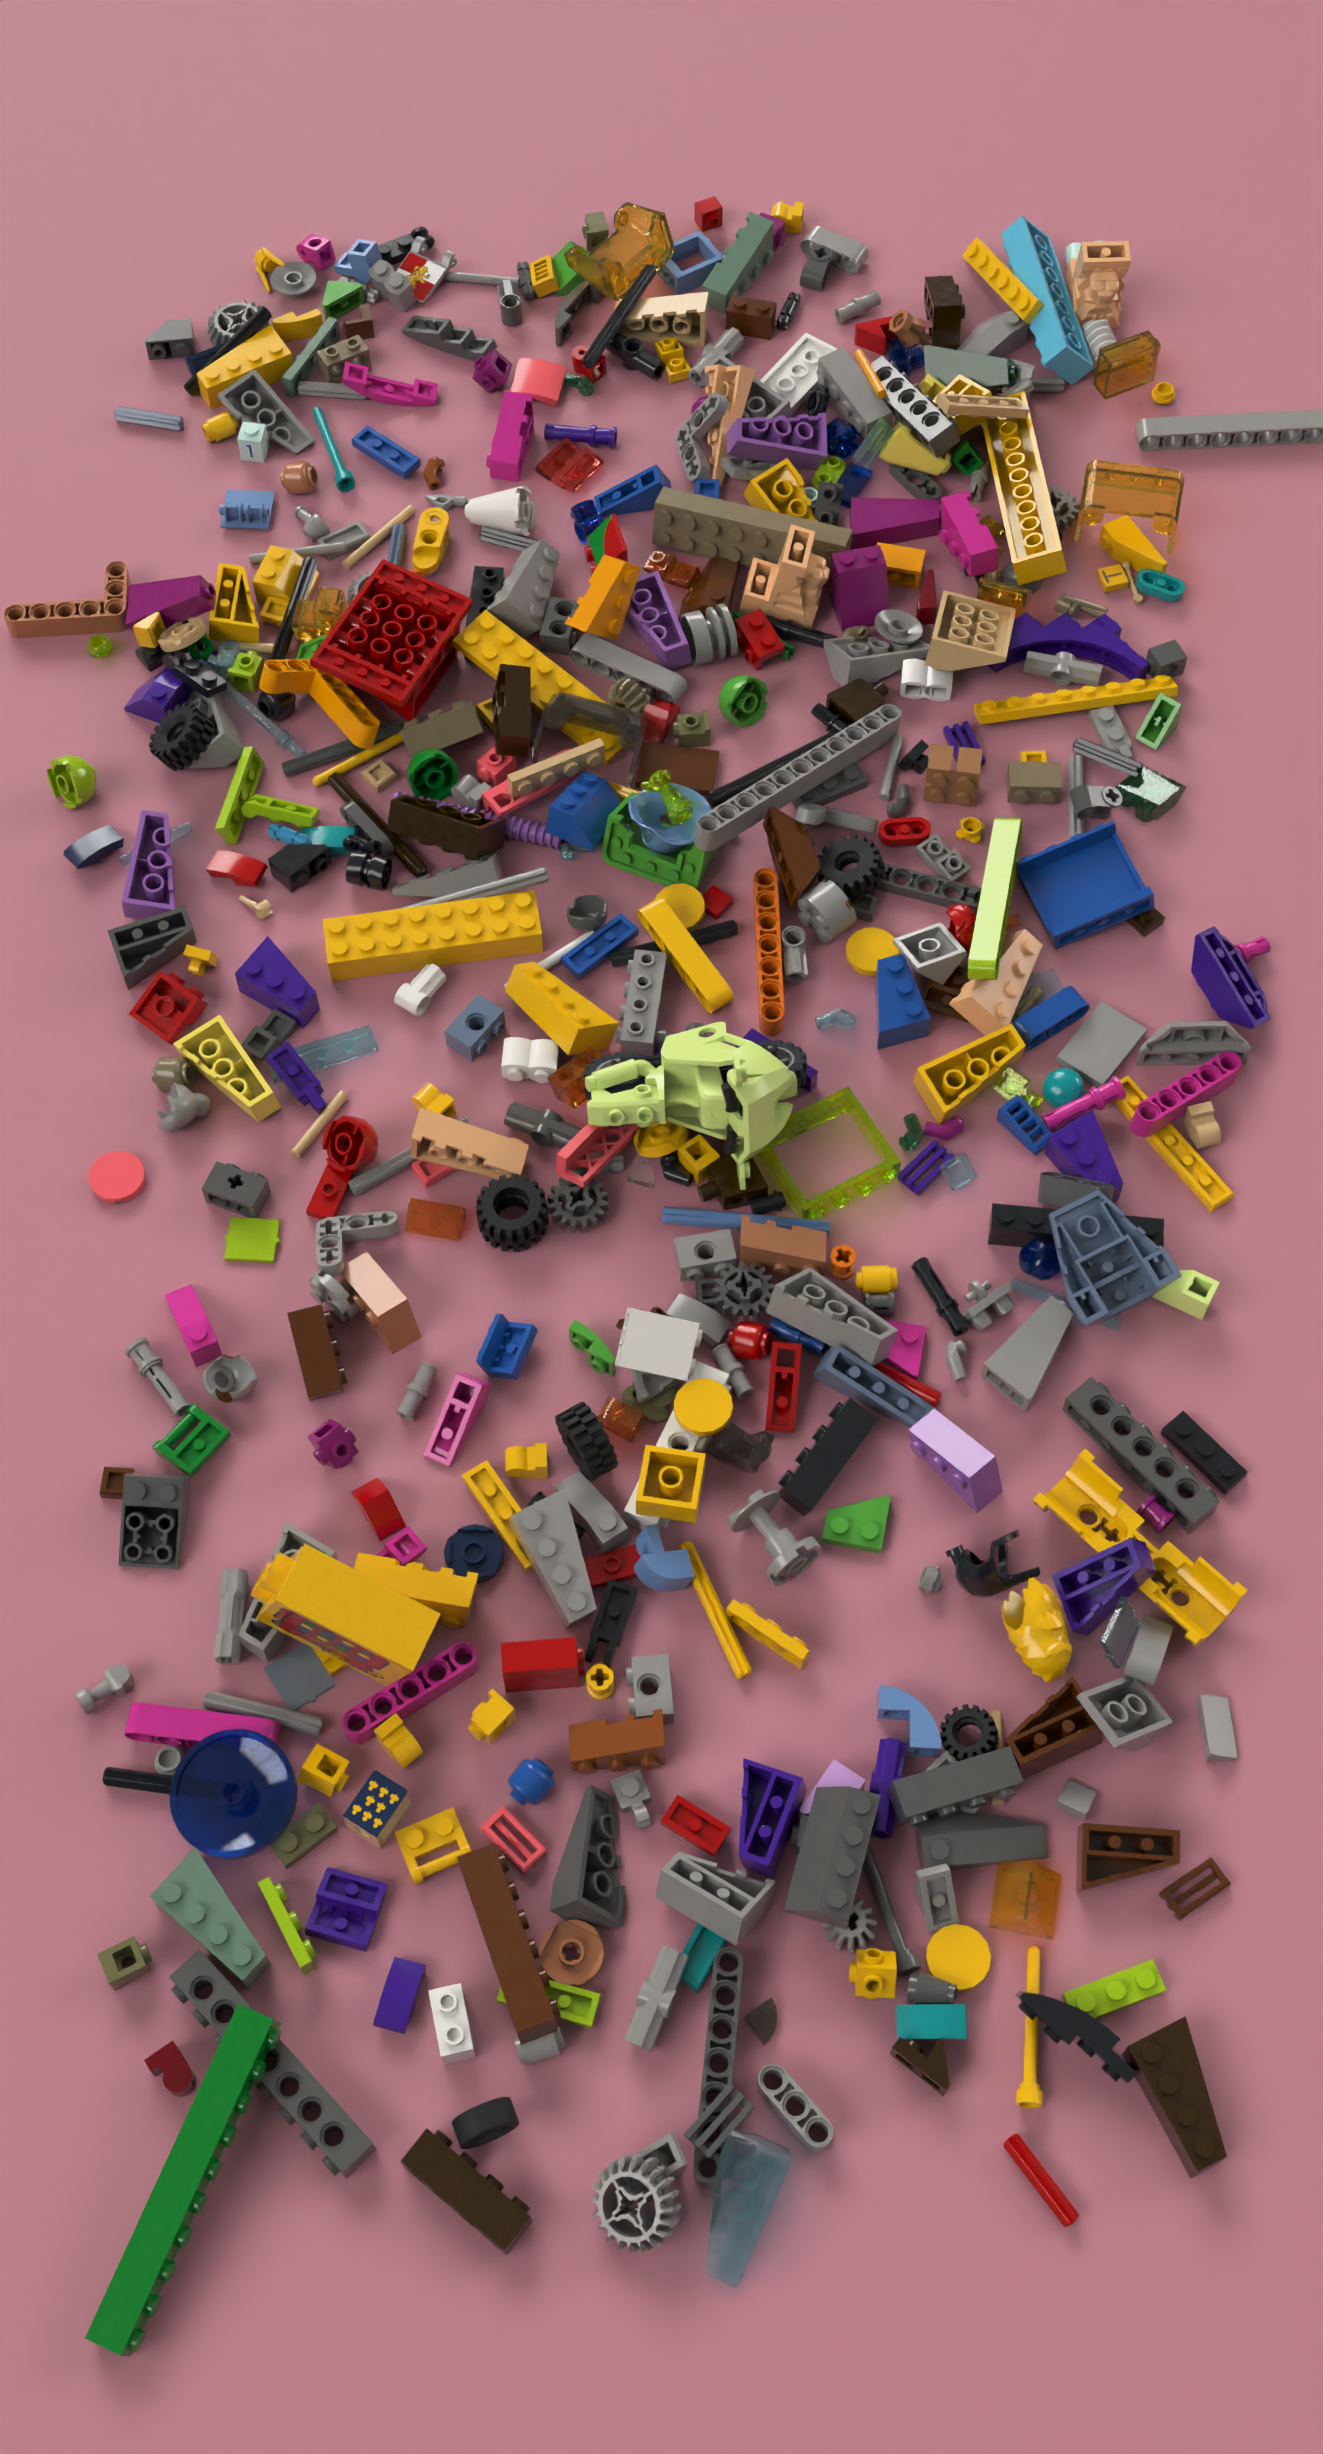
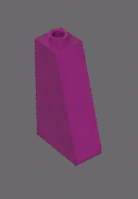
M851 497L850 529L853 532L850 550L875 546L877 542L895 544L936 536L938 525H941L939 500Z
M201 575L132 584L128 586L125 624L134 632L133 626L136 623L159 612L167 629L177 622H184L190 617H196L214 610L215 588Z

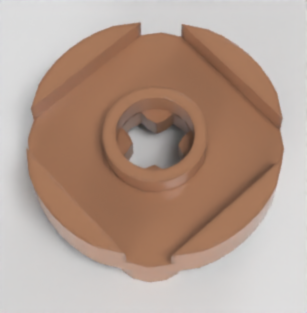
M572 1919L558 1925L555 1924L546 1931L540 1943L541 1967L545 1969L547 1977L552 1981L582 1988L592 1981L602 1968L604 1962L603 1943L596 1929L584 1921ZM573 1945L577 1946V1953L580 1955L579 1959H573L571 1962L567 1961L563 1950L565 1948L571 1949Z

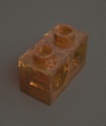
M588 1047L547 1077L556 1098L574 1109L585 1102L588 1096H585L583 1071H585L587 1064H591V1061L595 1058H602L604 1054Z

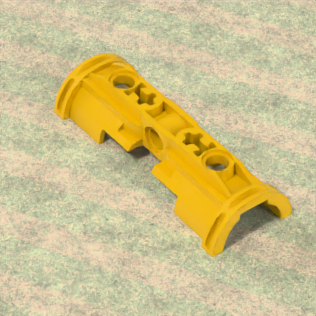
M1084 1449L1078 1455L1064 1478L1048 1493H1039L1033 1499V1503L1039 1506L1043 1512L1051 1510L1098 1553L1129 1538L1145 1542L1156 1568L1152 1575L1157 1576L1160 1574L1163 1578L1161 1582L1157 1581L1155 1583L1151 1580V1575L1139 1589L1187 1631L1184 1636L1185 1639L1190 1640L1194 1647L1199 1646L1224 1622L1248 1590L1238 1581L1234 1585L1230 1583L1201 1556L1194 1564L1169 1541L1159 1550L1136 1531L1145 1520L1119 1498L1123 1488L1093 1463L1095 1456L1087 1449ZM1085 1511L1092 1512L1096 1516L1097 1521L1092 1525H1087L1081 1521L1080 1514ZM1104 1523L1103 1529L1095 1533L1099 1529L1100 1524ZM1115 1534L1117 1536L1115 1541L1105 1539L1107 1535ZM1170 1583L1173 1584L1167 1595L1164 1594L1165 1588H1168ZM1176 1592L1185 1594L1188 1598V1604L1185 1606L1176 1605L1172 1601V1594Z

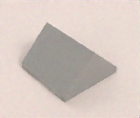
M941 922L893 939V944L919 974L942 985L966 956V950Z

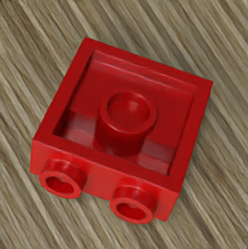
M160 970L132 1008L129 1015L167 1043L173 1045L186 1025L190 1024L193 1026L208 1004L202 1000L205 995L193 986L189 990L182 986L185 981L178 975L171 972L168 976Z

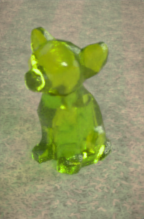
M669 770L656 771L652 774L649 781L641 783V788L648 792L656 791L661 794L667 811V818L673 825L677 826L686 822L693 815V803L691 800L687 801L681 792L671 785L672 776Z

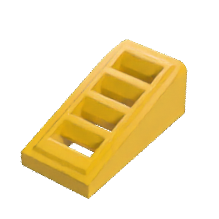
M550 254L529 263L533 289L538 298L560 289Z

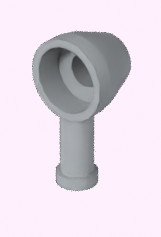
M303 506L295 508L294 515L306 523L302 531L311 542L330 533L325 522L317 514L311 515Z

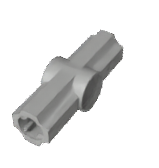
M733 327L730 330L727 329L714 344L708 343L705 346L701 359L688 372V378L692 381L693 385L699 388L705 386L704 367L719 353L731 361L732 356L744 344V337L740 334V331Z
M1028 651L1023 672L1049 677L1051 682L1058 686H1066L1074 682L1096 687L1099 685L1103 665L1078 661L1069 652H1058L1054 656Z
M662 1945L649 1978H646L640 1989L636 2001V2006L638 2007L624 2040L652 2051L664 2019L669 2017L678 1995V1990L676 1989L689 1956Z

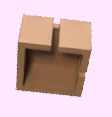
M930 744L923 801L975 806L983 749L959 747L957 769L955 771L951 770L954 746Z

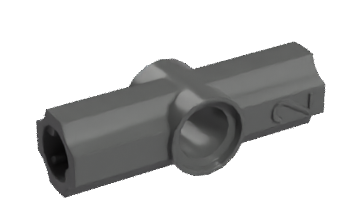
M515 1101L510 1104L504 1119L505 1125L529 1134L535 1142L543 1146L554 1144L563 1148L582 1129L565 1122L558 1113L552 1110L544 1109L540 1112Z

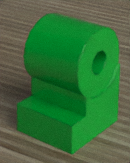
M965 439L951 451L952 461L966 477L983 464L981 456L968 439Z

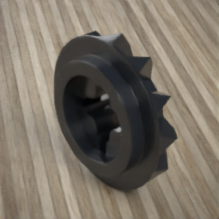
M818 384L810 391L805 402V414L817 416L818 413H826L830 399L828 388Z

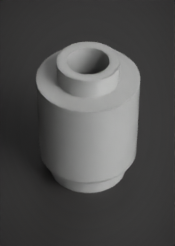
M558 2027L556 2032L522 2045L518 2036L514 2037L521 2064L525 2062L534 2064L561 2055L560 2048L565 2047L560 2027Z

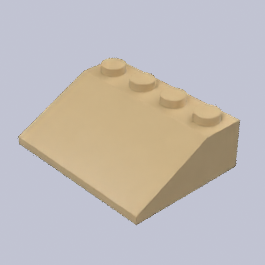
M944 590L925 665L935 670L954 671L1005 662L1016 609Z

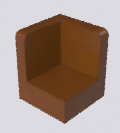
M359 305L361 318L343 323L346 339L359 335L362 340L375 338L369 305Z

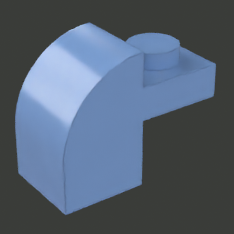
M358 239L349 251L345 252L334 265L336 274L353 276L357 282L366 284L371 279L368 269L379 259L382 260L377 242Z
M657 1524L645 1525L636 1539V1550L641 1555L633 1567L636 1575L646 1586L657 1591L686 1589L695 1577L687 1549L664 1551Z

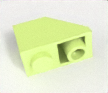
M1179 1270L1182 1275L1179 1279L1152 1296L1159 1301L1203 1320L1220 1282L1195 1270Z

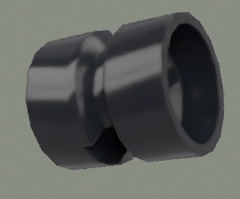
M353 850L346 867V881L359 886L367 883L369 888L384 891L390 881L392 859L380 855L371 857L368 852Z

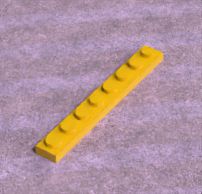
M1158 675L1155 678L1144 680L1136 678L1130 682H1109L1103 686H1083L1081 689L1075 690L1060 689L1054 693H1034L1027 697L1012 696L1006 700L999 701L985 700L982 703L974 704V715L980 725L1153 700L1157 698L1160 692L1173 697L1178 696V686L1172 677L1167 675Z

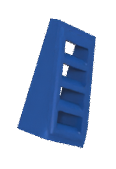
M1017 1094L998 1110L997 1120L1031 1153L1037 1155L1046 1147L1048 1136L1052 1135V1132L1021 1096ZM1024 1118L1025 1121L1019 1125L1017 1122ZM1031 1126L1034 1128L1029 1133L1025 1132ZM1040 1133L1042 1137L1034 1143L1032 1139Z

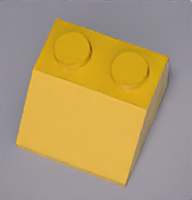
M270 545L253 579L256 601L265 603L268 596L289 601L304 559L294 550ZM317 570L314 573L304 602L305 606L320 577V573Z

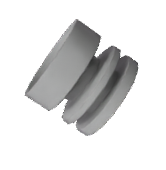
M725 604L716 605L715 609L707 607L705 618L699 610L681 614L680 625L687 639L694 666L711 662L713 651L718 659L725 658V655L731 657L737 654L736 628Z

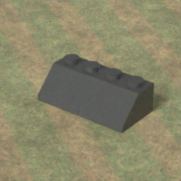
M816 1787L784 1912L847 1930L881 1795L853 1787Z

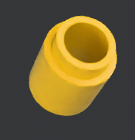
M227 411L205 420L206 423L201 425L209 443L213 441L217 443L236 434V428L239 427L235 416L229 415Z
M889 1265L861 1266L860 1272H855L856 1289H861L862 1295H864V1292L888 1294L889 1291L897 1290L896 1267L889 1268Z

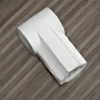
M427 964L410 984L404 983L400 986L394 998L395 1004L417 1017L421 1016L428 1008L430 998L446 981V975L435 964Z

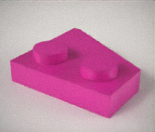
M885 1320L895 1327L898 1332L889 1356L884 1361L892 1367L898 1366L907 1372L909 1377L917 1380L926 1326Z

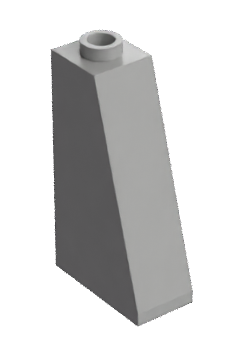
M1051 1295L983 1365L981 1376L1024 1412L1030 1408L1070 1328L1074 1313L1069 1305L1062 1300L1058 1301Z

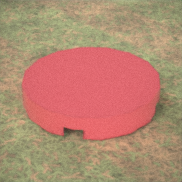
M112 1151L103 1154L91 1166L88 1177L93 1193L100 1200L113 1204L132 1200L141 1192L146 1179L142 1162L134 1154L126 1151Z

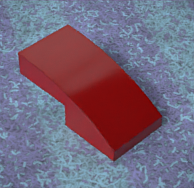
M217 850L206 871L212 877L231 878L235 885L257 887L268 866L246 855Z

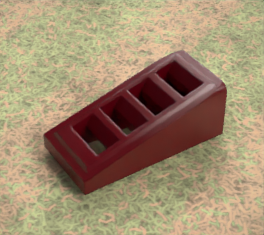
M933 569L927 570L916 608V618L922 625L934 624L936 621L937 602Z

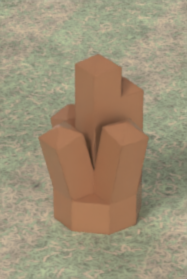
M903 309L893 315L889 322V330L895 333L905 346L910 345L912 348H915L919 344L923 347L931 344V336L925 333L927 328L926 320L915 317Z

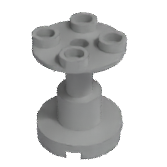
M758 1490L748 1498L749 1504L742 1510L733 1512L728 1517L727 1522L730 1524V1529L733 1532H741L755 1525L766 1540L764 1548L774 1560L766 1570V1576L774 1586H779L788 1582L785 1577L793 1573L797 1577L811 1566L819 1556L817 1551L822 1550V1547L814 1537H807L797 1541L788 1528L780 1529L769 1515L780 1500L779 1492L772 1490L764 1493L762 1490Z

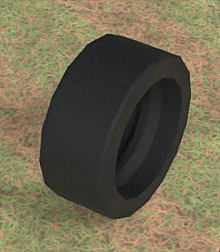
M501 2097L472 2107L455 2117L451 2123L460 2148L469 2149L486 2144L509 2133L519 2125V2120L510 2097Z

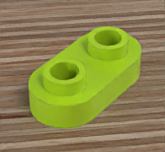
M837 456L827 457L812 478V488L818 491L819 481L840 483L845 475L846 465L844 460Z

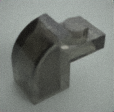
M731 1422L727 1423L722 1431L712 1435L705 1452L725 1465L740 1471L754 1473L757 1472L760 1464L771 1454V1444L775 1436L767 1431L748 1434Z

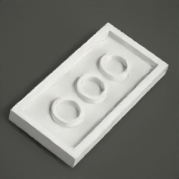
M805 333L760 381L790 401V413L792 415L807 399L810 391L818 385V358L837 350V348Z

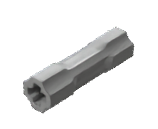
M225 1569L221 1571L218 1632L215 1636L214 1647L215 1662L220 1664H237L241 1662L243 1645L238 1634L243 1624L244 1603L247 1597L248 1586L247 1571L242 1569Z

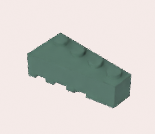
M749 212L746 217L747 225L745 228L740 227L735 234L737 239L732 247L727 246L721 263H716L702 285V292H708V306L725 314L731 295L741 296L743 292H747L750 284L761 275L765 266L769 265L774 258V222L752 212Z

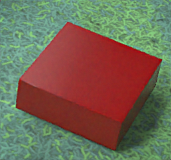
M712 885L702 895L705 902V913L715 920H718L733 904L734 898L715 885Z

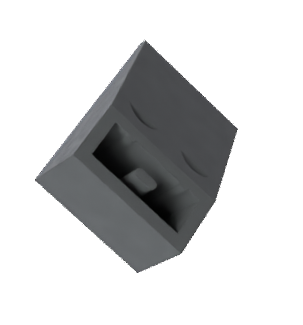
M131 1472L124 1475L118 1565L179 1569L190 1506L191 1476Z

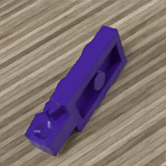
M288 1041L265 1057L272 1069L303 1106L310 1103L318 1114L324 1111L327 1103L320 1096L324 1092L320 1081Z

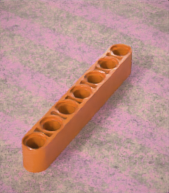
M761 868L754 874L753 883L759 1028L766 1036H777L782 1032L784 1025L778 877L774 870Z

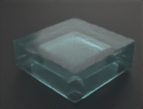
M961 1152L939 1165L951 1190H956L978 1177L965 1152Z

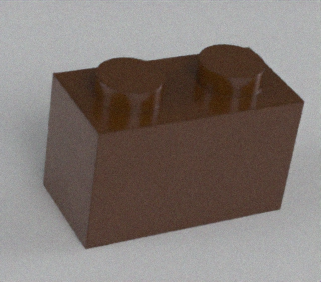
M731 295L726 309V330H730L733 327L738 329L741 335L771 340L776 325L777 303Z

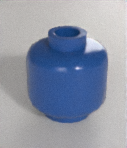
M537 1757L533 1760L524 1759L508 1778V1783L513 1789L510 1795L523 1806L527 1802L532 1805H538L555 1785L552 1777L554 1771Z

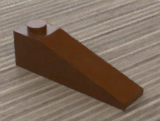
M717 556L709 560L682 600L679 622L681 614L699 610L705 618L706 608L713 607L715 609V606L719 604H725L729 612H731L740 567L739 561L732 562L728 558Z

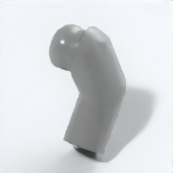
M962 1340L950 1341L946 1345V1362L953 1381L967 1376L960 1355L965 1354L967 1351Z

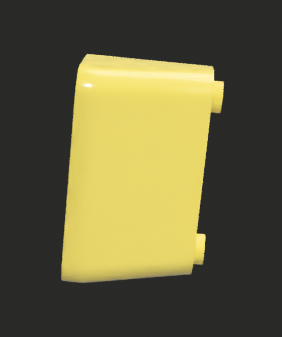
M929 374L918 385L923 395L928 394L932 400L946 387ZM895 419L878 454V457L886 463L938 476L940 473L945 474L952 465L950 461L951 455L948 453L949 450L936 458L922 443L915 439L911 429L902 425L897 419Z

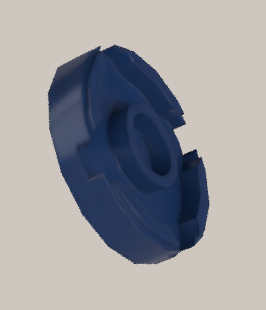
M478 1524L466 1525L459 1528L458 1532L449 1537L444 1549L445 1564L447 1568L454 1569L455 1575L466 1577L468 1572L478 1573V1584L495 1577L502 1568L505 1557L503 1543L499 1536L489 1527Z

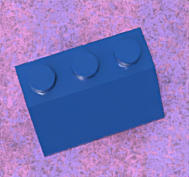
M583 771L549 806L546 833L593 851L604 839L608 816L621 801L606 779L598 777L594 773Z

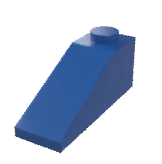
M656 464L595 496L597 515L601 518L611 514L620 515L653 510L655 501L663 486L672 488L671 482Z

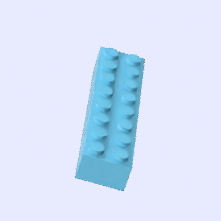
M1022 215L1001 233L1004 241L1003 248L1008 253V263L1013 269L1014 274L1044 304L1029 326L1035 335V345L1041 353L1042 358L1040 360L1042 365L1047 370H1053L1058 378H1063L1071 385H1074L1095 367L1051 239Z

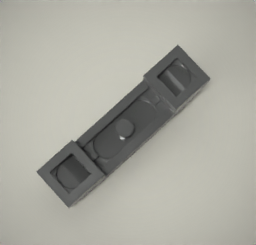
M605 271L588 278L574 288L564 299L555 320L557 346L560 347L573 333L572 321L589 302L598 305L610 292L609 272Z

